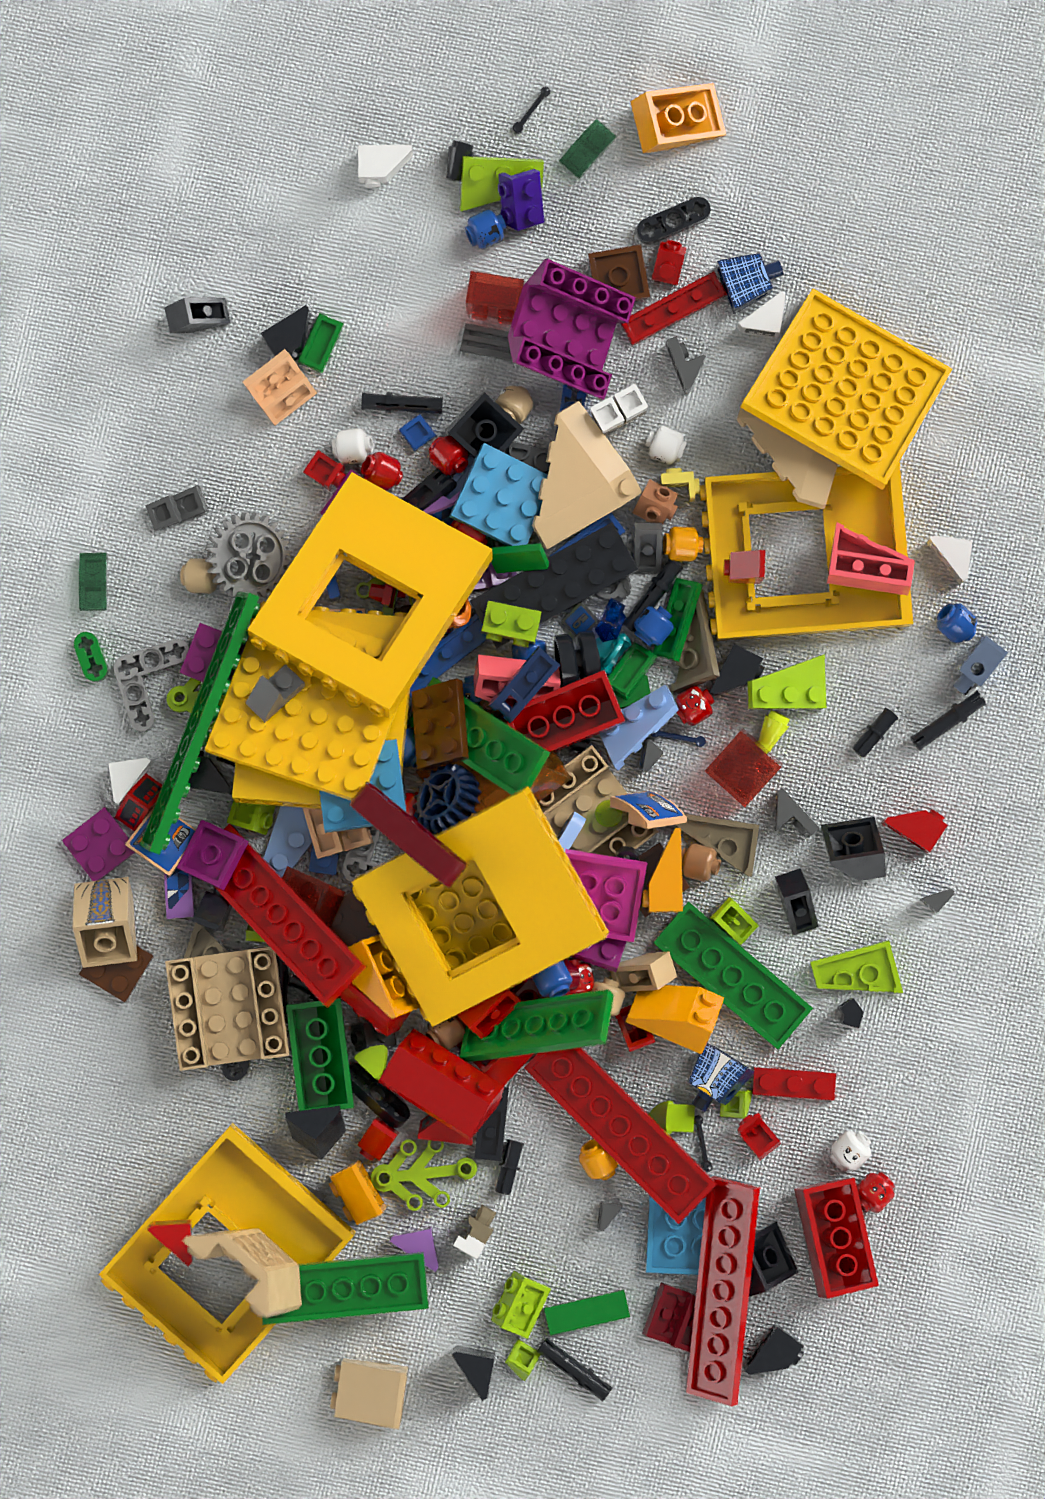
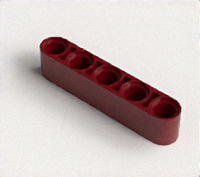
M365 782L350 802V806L445 886L451 888L467 867V863L373 784Z

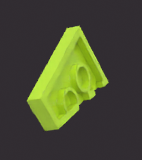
M463 156L460 211L500 201L498 174L503 172L512 176L536 169L540 171L542 189L543 159Z
M825 654L748 681V709L827 708Z
M889 940L809 961L816 988L903 993Z

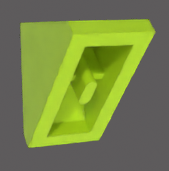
M727 897L709 917L739 945H742L759 926L731 897Z

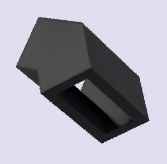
M849 998L837 1007L842 1014L839 1023L859 1028L864 1011L854 998Z

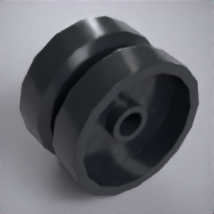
M592 630L578 632L576 636V650L569 634L554 635L555 661L560 664V688L579 681V675L581 680L601 672L599 651Z

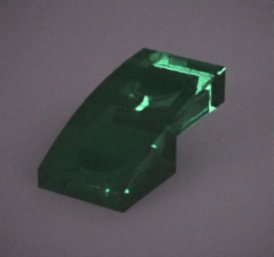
M596 119L567 150L559 162L580 179L596 159L603 155L617 136L601 121Z
M80 553L79 555L80 611H107V553Z

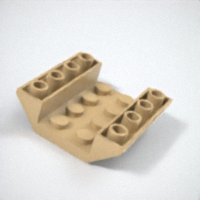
M593 745L531 792L556 837L572 812L575 811L586 818L582 829L569 850L615 857V853L619 848L630 846L637 849L658 833V830L656 828L646 829L629 824V812L610 807V796L628 793L609 770V766Z
M271 947L165 961L180 1071L240 1061L290 1056L276 953Z
M260 1229L219 1231L187 1236L183 1240L189 1246L187 1250L195 1258L206 1260L227 1256L233 1261L238 1260L244 1266L243 1271L250 1278L259 1280L245 1298L251 1303L249 1307L257 1315L269 1317L297 1310L301 1306L299 1265Z

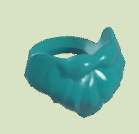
M625 633L606 634L596 639L601 671L605 670L606 674L610 675L618 658L632 645Z

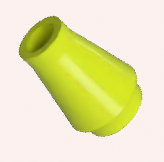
M770 710L768 715L765 714L756 745L771 752L774 745L789 728L788 723L790 719L776 711Z

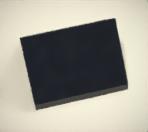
M340 1106L285 1112V1118L292 1139L321 1160L346 1132V1125Z
M459 1345L455 1346L452 1349V1357L480 1399L484 1401L488 1396L495 1352Z

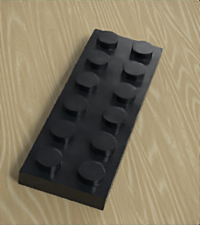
M613 522L548 557V569L523 571L470 600V603L482 624L485 618L488 601L541 611L539 625L639 569ZM502 638V642H492L497 649L512 640Z

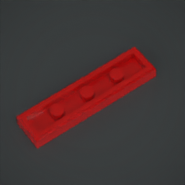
M713 271L630 315L628 323H620L629 342L634 346L726 297L727 293Z

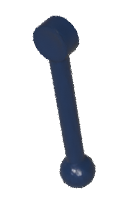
M660 729L656 733L650 734L654 738L662 736L692 742L698 747L706 744V739L703 736L694 738L660 731Z

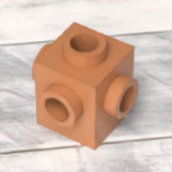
M649 479L632 513L650 523H662L663 525L666 518L672 519L678 508L674 504L678 493Z

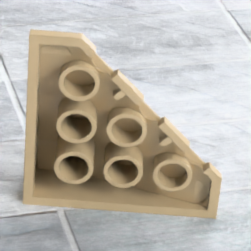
M740 408L737 417L738 423L741 427L747 425L754 433L751 440L762 454L769 453L775 461L772 464V468L781 480L786 481L788 478L795 488L792 494L797 501L824 509L838 464Z
M579 401L556 414L554 425L558 426L555 441H550L546 462L550 463L547 479L543 478L538 496V499L542 500L539 516H534L532 524L545 550L618 509L642 493L629 467Z

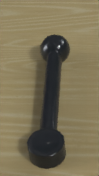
M544 86L541 88V94L520 122L514 123L513 131L520 134L523 132V125L544 97L550 95L551 90L549 87Z
M696 1115L694 1117V1124L697 1127L703 1160L701 1167L706 1172H710L712 1170V1163L708 1161L702 1129L703 1117Z

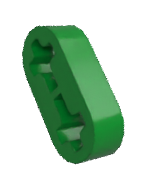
M81 632L74 640V649L83 674L92 682H101L108 676L109 669L100 642L92 633ZM83 638L94 642V644L90 645L92 655L88 656L86 649H80V645L83 644ZM91 659H94L98 666H103V669L99 671L100 676L98 677L93 673L89 674V670L92 669Z

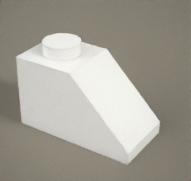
M412 144L358 145V178L360 184L373 188L380 187L381 183H387L413 157Z

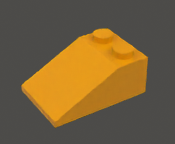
M714 83L648 91L630 101L643 153L669 150L726 135Z
M681 828L672 830L646 885V890L642 891V907H647V913L683 911Z
M379 935L367 938L348 947L366 965V968L352 983L391 1019L420 1007L416 997H412L406 987L407 981L404 975L399 973L394 967V957L389 949L383 947Z
M665 985L659 990L637 991L626 1022L702 1055L713 1032L724 997L694 986Z
M360 1159L330 1176L332 1182L329 1183V1186L335 1197L341 1196L346 1206L342 1207V1210L349 1222L354 1220L356 1225L379 1216L385 1211L386 1205L378 1190L373 1186L371 1178Z

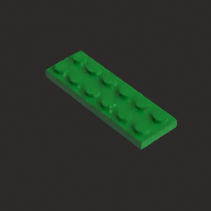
M432 677L428 686L442 683L443 681ZM464 696L469 759L461 761L511 795L527 786L531 788L550 752ZM413 713L407 722L412 728H414Z
M689 901L683 907V911L674 917L653 942L663 952H670L671 959L708 991L724 997L723 1004L777 1050L813 1009V1007Z
M607 989L518 1002L513 1007L514 1010L498 1026L495 1025L494 1029L483 1039L466 1025L460 1058L466 1062L606 1044L614 994Z
M424 1252L298 1264L301 1306L297 1310L269 1317L263 1316L262 1322L263 1325L429 1309Z

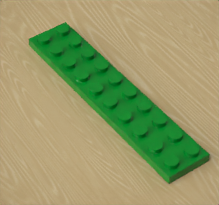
M237 592L139 845L148 851L160 855L161 850H165L169 844L171 835L168 832L171 824H176L181 811L178 806L181 799L186 798L191 784L188 783L191 773H195L200 764V757L198 755L201 747L206 746L210 737L208 729L211 721H215L219 714L220 706H218L221 695L225 696L229 689V674L231 669L235 670L239 663L240 655L238 651L241 644H245L249 637L247 629L251 618L254 619L258 614L260 603H257L259 599L257 595L249 592Z

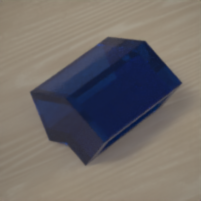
M610 598L595 628L602 642L617 639L626 619V615L623 612L626 605L613 598Z

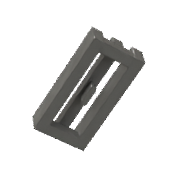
M465 323L460 351L512 361L511 351L504 353L467 345L468 341L510 349L509 342L469 335L470 332L508 339V331Z

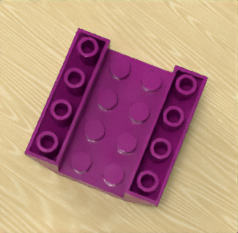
M548 258L544 259L523 285L509 330L508 342L513 363L598 399L605 400L612 374L603 370L616 324L628 323L636 297Z

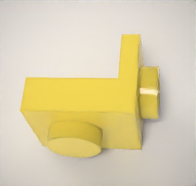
M670 468L665 470L666 473L660 475V485L667 488L688 486L689 502H694L695 495L700 494L699 478H694L693 471L682 472L681 468Z

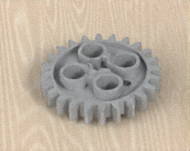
M242 512L240 519L238 515H231L232 523L228 520H222L224 529L215 527L214 530L218 535L217 538H208L214 545L205 549L212 553V557L205 559V562L213 563V567L207 570V572L216 573L212 582H222L219 590L227 591L229 589L228 596L235 597L239 591L249 592L254 595L258 594L259 597L266 598V590L273 592L275 589L273 584H278L281 580L279 578L280 575H284L286 572L283 569L284 565L292 563L285 559V556L292 554V551L285 550L284 548L290 540L281 539L285 531H275L278 523L272 521L268 524V516L260 518L259 513H252L249 516V513ZM237 534H240L242 544L237 548L234 539ZM263 538L267 541V548L264 552L260 549V542ZM246 553L252 554L251 560L246 558ZM233 561H236L238 564V570L235 574H232L230 571V565ZM261 565L263 574L258 579L255 575V570Z

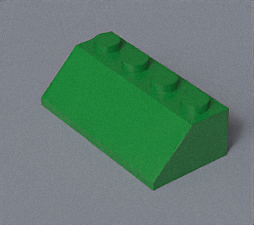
M341 998L336 999L329 1007L325 1006L321 1001L286 1005L299 1111L340 1106L341 1110L354 1108Z

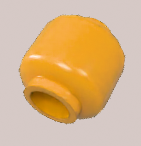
M672 527L668 533H664L663 553L668 555V558L672 561L692 562L696 560L698 553L703 552V537L698 536V532L694 527Z
M595 1139L587 1141L580 1149L579 1162L591 1179H610L616 1173L615 1169L619 1164Z

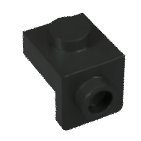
M370 1022L351 1026V1042L355 1046L356 1052L377 1045H384L386 1047L396 1045L395 1033L389 1036L381 1034L374 1029L373 1024Z

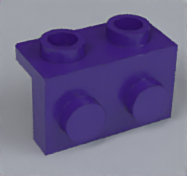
M532 169L512 176L504 172L498 174V192L501 196L502 206L500 214L506 226L519 231L545 223L540 171Z

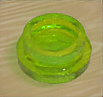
M605 800L597 806L595 818L604 827H614L621 821L622 810L610 807V800Z

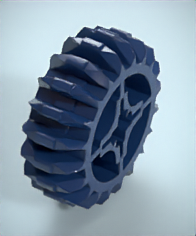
M457 764L440 766L437 771L431 770L430 777L424 778L423 785L418 787L420 790L419 794L414 796L417 801L412 806L416 811L414 817L433 835H437L469 818L471 814L476 813L474 810L475 806L480 804L477 799L481 794L478 789L480 783L477 781L476 776L465 767Z

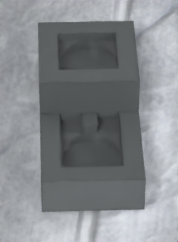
M194 486L173 496L168 495L145 505L154 531L178 524L209 511L200 486Z

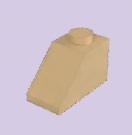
M670 952L647 953L620 962L616 972L610 971L613 981L619 982L618 988L624 992L659 990L677 977Z

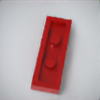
M754 1067L753 1095L835 1101L836 1073Z

